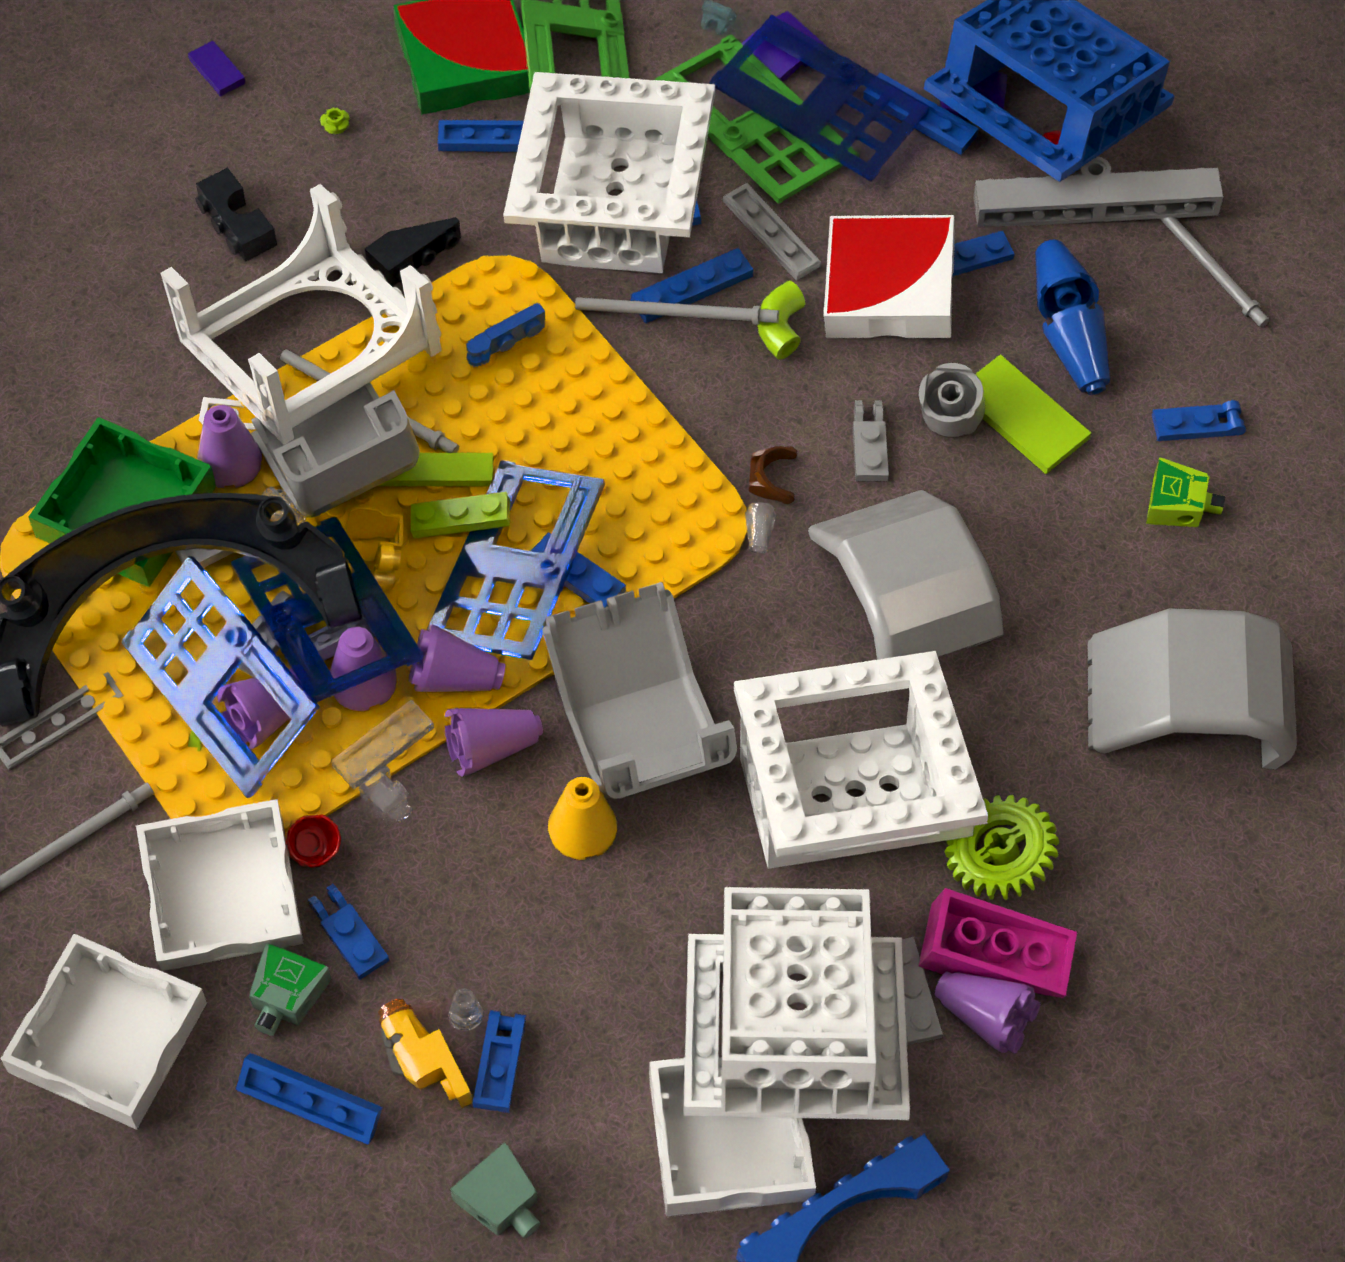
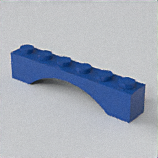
M925 1134L915 1140L912 1136L907 1137L894 1147V1153L886 1158H883L882 1155L876 1156L864 1166L865 1171L855 1177L852 1174L842 1177L833 1185L834 1190L824 1196L821 1193L811 1196L802 1204L803 1209L792 1216L790 1212L780 1215L771 1223L772 1228L761 1235L756 1231L745 1237L739 1243L741 1247L738 1248L736 1259L738 1262H797L810 1238L825 1222L837 1213L855 1204L878 1198L899 1197L916 1200L945 1182L950 1170Z

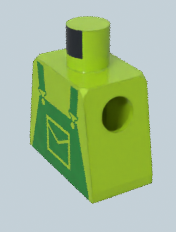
M1159 458L1154 472L1146 524L1198 527L1203 512L1222 514L1225 496L1207 492L1209 481L1207 473Z

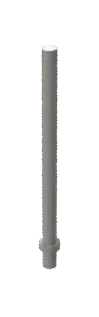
M1175 217L1160 219L1241 306L1242 313L1245 316L1249 315L1260 328L1268 324L1270 319L1262 312L1258 301L1249 298Z
M577 297L575 300L576 310L752 321L754 325H759L760 322H779V310L761 309V306H753L752 309Z
M288 349L281 353V361L317 381L331 374ZM408 417L414 435L428 442L430 448L434 450L439 448L446 453L458 452L459 445L447 439L445 433L440 430L435 432Z
M146 782L131 793L128 791L121 794L122 798L0 875V892L131 809L133 812L138 809L139 803L154 794L151 786Z

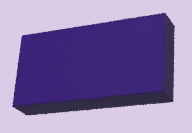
M213 40L188 53L191 63L220 97L245 84V77Z

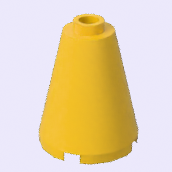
M577 777L566 785L551 812L548 821V831L554 847L563 855L576 860H585L586 857L600 856L611 847L617 834V820L597 783L587 777Z

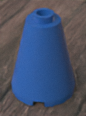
M1048 240L1038 246L1035 252L1037 306L1045 319L1048 320L1047 317L1052 318L1054 314L1070 307L1086 304L1089 309L1094 301L1095 304L1099 300V289L1095 280L1063 242Z
M1086 304L1067 308L1052 316L1053 322L1050 325H1047L1045 321L1042 327L1044 335L1079 390L1087 392L1088 395H1096L1106 390V385L1110 382L1105 317L1103 308L1099 304H1094L1096 309H1088Z

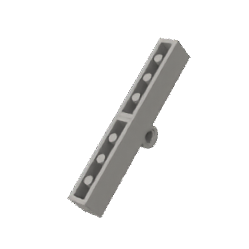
M1098 156L1081 167L1079 174L1068 176L1061 182L1051 176L997 180L986 179L976 181L974 190L977 227L1219 216L1223 200L1218 168L1113 173L1111 172L1109 162Z

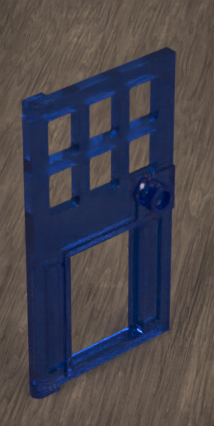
M773 15L763 23L722 70L717 71L709 83L715 84V88L870 182L875 179L880 173V168L929 112L928 106ZM764 40L826 76L801 105L796 104L739 70L742 64ZM861 85L881 96L872 107L852 96ZM888 102H892L909 112L901 123L881 113ZM844 104L865 115L856 126L836 115ZM872 121H876L893 131L884 143L864 132ZM828 123L848 134L840 145L819 134ZM856 140L877 151L868 162L847 151Z
M501 460L486 494L507 492L510 498V511L524 480L571 488L544 553L496 545L503 527L470 531L427 630L430 625H435L485 652L533 660L543 636L542 629L547 626L546 617L551 616L559 594L563 590L576 553L605 486V481L601 478L516 465L515 462ZM467 576L485 579L476 599L459 596ZM496 581L514 584L506 604L488 602ZM526 586L544 589L535 610L517 607ZM454 607L471 610L462 631L445 628ZM484 612L501 615L493 636L474 633ZM512 618L531 621L522 642L504 639Z
M337 517L321 521V525L315 528L328 538L332 537L335 544L343 550L346 561L353 571L352 577L362 616L387 656L335 679L304 629L324 620L312 599L306 593H302L299 586L279 570H277L279 572L278 575L258 582L251 569L266 564L262 561L246 555L231 561L233 570L312 704L405 664L407 666L415 664L424 658L423 651L416 644ZM286 585L294 598L272 606L265 593Z
M187 557L134 629L129 630L121 641L122 645L141 666L246 798L252 797L262 785L261 781L320 708L312 696L264 641L261 634L245 615L237 609L195 557ZM191 579L205 595L194 611L180 596V593ZM172 604L186 620L176 635L162 621V617ZM212 606L226 620V624L216 637L202 622V619ZM153 629L156 630L167 644L157 660L143 645V642ZM194 630L207 645V649L197 662L183 646ZM175 655L189 671L178 686L164 670ZM242 662L245 663L291 719L260 760L212 703L218 694L219 688L227 683Z

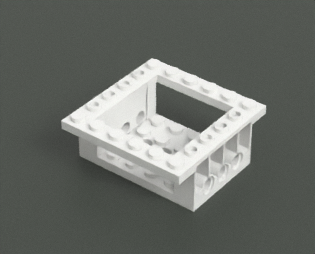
M535 72L503 214L504 222L536 226L541 262L663 273L669 236L690 237L715 97V84ZM561 105L565 141L554 194L539 193L557 106ZM617 166L627 167L623 172L613 170ZM619 189L623 191L622 193H620V195L612 196L608 194L611 190Z
M936 651L734 681V692L741 716L740 760L768 869L973 836L975 825L987 824L988 813ZM909 688L906 725L785 743L776 708ZM885 783H891L898 789L887 792L880 788V786ZM855 788L860 789L864 794L860 797H852L846 792ZM825 794L831 799L827 802H817L813 799V796Z
M724 888V934H688L684 1116L909 1120L910 1101L902 938L871 937L869 890ZM720 971H723L722 1077H718ZM799 973L806 976V979L794 981L789 976ZM799 1002L805 1004L807 1008L798 1011L791 1009L789 1005Z

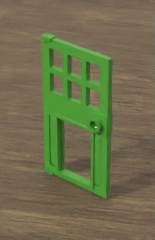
M521 0L530 91L535 72L555 73L551 31L597 38L602 77L629 78L623 19L619 0H606L607 11L589 8L588 0H579L580 7L563 5L561 0H552V3Z
M733 35L723 38L721 43L655 78L658 81L689 83L684 78L685 76L718 58L764 101V103L732 121L727 120L713 106L708 136L716 146L735 161L778 204L840 167L848 165L859 158L857 151ZM801 118L815 132L805 138H801L788 125ZM780 131L793 145L780 151L766 137ZM822 139L837 152L826 160L811 147ZM754 144H758L771 157L758 164L744 150ZM802 152L815 166L802 172L789 158ZM780 165L793 179L783 185H779L767 171Z

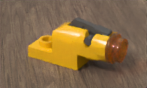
M404 999L393 1000L381 1007L378 1011L380 1015V1031L393 1074L405 1076L418 1089L425 1088L442 1080L440 1082L450 1101L457 1098L462 1108L472 1104L473 1096L440 1030L438 1029L429 1034L416 1018L412 1006L406 1004Z

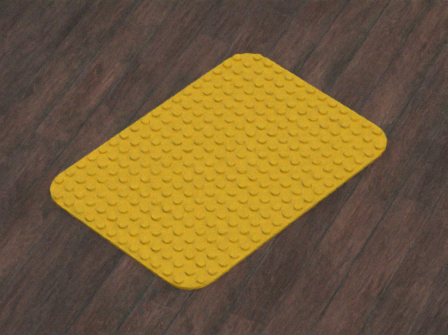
M511 255L481 256L477 260L465 263L431 282L433 285V290L431 291L432 299L437 308V314H435L436 321L441 330L439 338L442 351L431 357L423 350L370 382L379 398L395 390L407 416L435 432L440 430L445 433L447 439L459 445L457 453H493V486H376L316 517L309 518L303 516L284 493L262 454L260 472L252 481L235 488V485L224 486L225 488L216 487L212 492L280 497L294 512L298 525L308 521L343 550L352 573L360 607L363 608L377 601L390 615L393 623L392 627L374 637L396 670V688L387 702L382 705L371 706L369 710L365 711L351 710L339 704L329 687V672L334 656L323 661L319 666L307 669L313 674L317 682L315 696L259 746L250 749L248 748L249 742L241 744L233 736L223 719L222 712L227 709L224 701L218 703L217 694L219 688L227 684L253 677L229 663L226 654L281 591L292 595L293 600L298 604L300 602L307 604L312 608V611L305 623L300 624L256 677L300 667L292 658L287 646L327 625L312 599L287 575L262 561L235 552L189 575L174 551L150 587L116 574L88 596L64 626L52 652L79 689L87 685L89 691L83 695H91L94 698L95 702L92 708L105 702L103 709L96 712L98 717L143 781L151 786L154 791L153 795L170 819L184 816H208L227 808L278 799L285 837H287L290 826L302 816L320 814L328 816L445 743V726L451 725V716L445 718L447 709H499L554 675L542 632L543 627L547 626L546 617L569 610L570 618L576 617L575 608L590 603L528 561V553L548 532L626 585V592L634 591L635 598L640 597L639 588L662 582L665 590H669L675 599L721 570L740 552L748 532L746 506L736 488L582 311L575 309V303L555 280L535 263ZM536 303H540L545 310V327L537 335L525 337L517 341L507 351H499L492 354L489 362L486 364H481L478 367L470 366V363L467 361L468 351H466L468 341L497 323ZM385 313L381 315L383 318H387ZM369 317L300 357L329 373H333L354 360L366 348L374 330L373 317ZM395 325L388 326L382 331L397 333L400 327ZM381 341L378 343V345L381 346L385 342ZM288 364L277 369L285 400L317 382L314 378ZM231 395L228 398H226L229 400H238L234 395ZM229 406L238 410L239 418L243 423H252L251 419L255 418L245 406ZM200 413L150 442L162 447L172 448L197 459L203 426L198 421ZM415 435L420 449L419 453H446L439 448L437 450L430 448L428 442ZM500 492L508 493L510 498V526L413 538L411 504ZM358 505L379 508L386 514L403 516V546L399 569H392V571H395L392 591L386 590L385 593L372 592L371 579L379 541L394 543V539L375 537L368 540L350 537L345 533V526L351 508ZM35 507L31 508L12 524L1 543L0 570L3 577L50 544L35 537L28 518ZM276 511L271 516L270 521L280 520L284 511ZM17 589L12 593L15 599L20 596L21 589ZM284 612L281 613V615L287 617L289 613ZM430 625L438 626L498 658V662L505 663V673L500 689L492 688L490 691L470 692L415 691V684H411L408 680L412 663H419L421 651L416 647L421 629L428 630ZM109 672L116 682V686L123 694L122 697H113L116 693L110 687L103 674ZM193 727L204 729L206 731L205 735L211 738L210 742L201 743L200 751H197L198 747H188Z

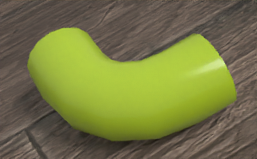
M787 281L775 288L761 304V309L779 310L778 323L760 322L758 325L759 336L767 349L778 360L785 359L791 355L801 342V338L789 326L788 318L804 308L805 298L800 288L792 281Z

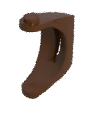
M775 446L752 453L749 492L765 499L776 500L783 504H791L795 500V494L774 486L766 477L764 469L767 465L779 459H795L797 457V450L792 446Z

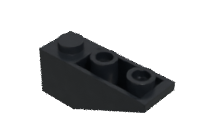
M454 217L387 232L365 248L366 261L374 271H380L386 282L391 286L398 282L402 283L401 270L410 265L414 269H418L422 265L428 266L440 252L445 249H452L457 245L461 238L460 221Z

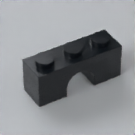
M228 167L196 183L198 196L195 200L200 211L203 214L207 212L212 217L210 218L215 231L219 235L225 234L227 245L234 255L239 253L246 262L277 246L274 227L259 208L246 214L235 213L237 209L246 205L242 185Z

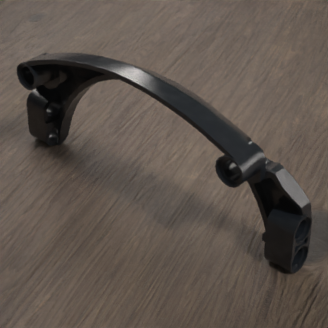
M203 493L167 497L128 506L76 528L48 544L0 580V602L6 606L7 612L0 614V725L6 727L38 716L46 666L64 626L88 596L107 580L135 563L157 555L190 549H217L255 558L271 565L299 585L312 599L330 630L360 621L363 618L352 573L343 550L308 521L298 525L294 512L282 498L257 494ZM276 511H284L280 520L270 521L271 516ZM17 589H21L20 596L11 601L12 593Z

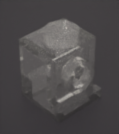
M386 765L359 786L361 800L387 827L395 821L397 823L403 822L413 811V808L408 804L407 797H409L407 790L399 781H391L390 769Z

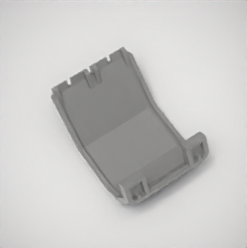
M370 382L292 428L295 439L285 445L256 417L251 419L256 429L251 432V435L256 440L284 493L303 516L309 518L316 517L412 469L417 464L420 449L406 411L395 390L379 398Z
M919 490L809 527L810 539L838 558L866 612L874 635L877 660L936 651L937 657L963 648L968 649L995 640L1004 635L1000 596L989 565L961 514L953 505L924 490Z
M662 582L639 588L640 597L638 598L634 597V591L607 598L608 607L605 608L601 600L575 608L576 617L570 618L569 610L546 617L547 626L542 629L570 727L591 779L597 783L608 800L623 798L726 765L735 758L737 753L735 730L730 720L714 724L692 670L673 595L669 590H665Z
M1168 608L1095 633L1088 641V664H1092L1088 667V693H1092L1088 697V723H1092L1088 727V750L1095 749L1097 752L1105 754L1167 734L1179 732L1247 735L1261 739L1262 768L1277 769L1288 762L1294 755L1297 747L1292 644L1275 620L1245 611Z

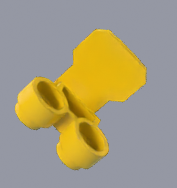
M358 505L351 508L345 526V533L350 537L368 540L375 537L394 539V543L379 541L371 579L372 592L385 593L386 590L392 591L395 571H392V569H399L403 546V516L386 514L379 508Z

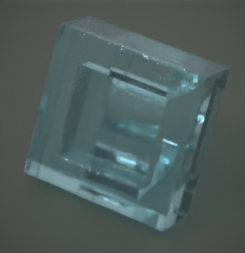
M705 0L701 8L703 11L701 27L707 30L712 22H717L718 26L715 33L723 35L729 25H733L737 15L729 7L711 0Z

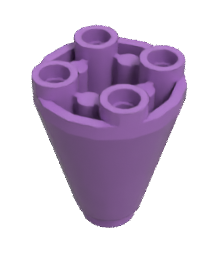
M430 625L428 630L421 629L416 647L421 651L419 663H412L408 680L411 684H415V691L470 692L490 691L492 688L500 689L505 673V663L498 662V658L438 626Z
M946 971L939 979L935 989V997L941 1000L942 1005L990 1046L1003 1053L1007 1051L1017 1053L1024 1041V1034L1022 1032L1028 1020L1032 1022L1040 1009V1002L1034 999V988L1016 982L960 972L952 974Z

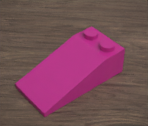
M945 888L931 904L918 966L940 974H944L946 971L952 974L960 972L1021 983L1034 988L1035 993L1064 998L1068 987L1077 932Z

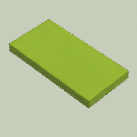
M1001 354L975 374L983 386L985 399L983 420L1045 474L1049 473L1090 439L1091 432Z

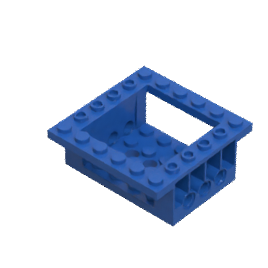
M1076 0L984 1L955 19L945 68L927 78L924 84V90L1059 182L1173 104L1175 97L1163 88L1170 63L1169 60ZM1007 65L1068 106L1059 143L1055 145L972 89V87Z

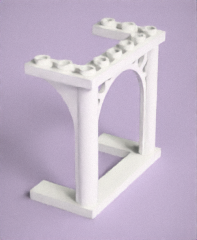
M321 184L310 189L314 207L313 217L303 241L295 252L273 271L201 312H196L189 284L172 267L161 272L180 342L283 445L295 439L292 428L423 350L431 357L442 351L439 338L441 330L436 321L435 314H437V308L432 299L431 291L433 290V285L427 275L420 274L411 265L401 270L404 298L402 292L397 287H392L386 282L380 271H374L361 254L357 255L351 250L345 236L347 227L341 217V201L334 192L330 193ZM334 270H338L342 274L341 278L337 281L331 282L327 280L329 273ZM350 281L353 286H349L347 283ZM328 290L352 296L368 308L374 319V330L371 340L359 356L287 400L284 398L278 371L260 353L248 359L253 381L211 340L281 299L306 291ZM385 313L387 318H383L381 315ZM395 325L400 327L397 333L382 331L388 326ZM381 341L385 342L381 346L378 345V343Z

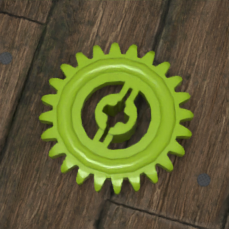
M996 795L992 803L984 798L983 801L988 813L987 824L975 825L973 836L946 840L947 844L950 845L944 851L946 857L949 858L947 866L949 870L953 871L955 881L958 882L963 877L962 886L965 890H969L970 886L974 884L973 889L977 897H980L984 888H986L990 900L994 899L997 889H1000L1005 900H1008L1009 888H1013L1017 895L1021 897V884L1025 883L1031 890H1034L1033 876L1040 878L1042 881L1046 880L1041 867H1046L1049 870L1054 869L1053 863L1048 856L1058 857L1057 849L1052 846V844L1056 846L1059 844L1058 836L1054 834L1056 833V826L1054 823L1049 822L1050 816L1047 812H1040L1039 804L1034 803L1029 806L1027 798H1021L1017 803L1014 795H1009L1005 801L1001 800L1000 795ZM996 825L1014 826L1010 830L1004 827H996L990 830L984 839L985 846L977 851L979 838L987 829ZM1026 838V846L1020 855L1017 844Z

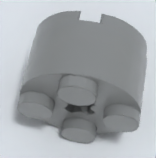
M946 363L936 367L935 371L923 378L919 387V400L922 415L928 428L947 437H958L973 433L983 419L985 399L982 383L972 370L963 364Z

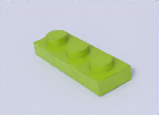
M507 492L411 504V533L413 538L510 526V498Z

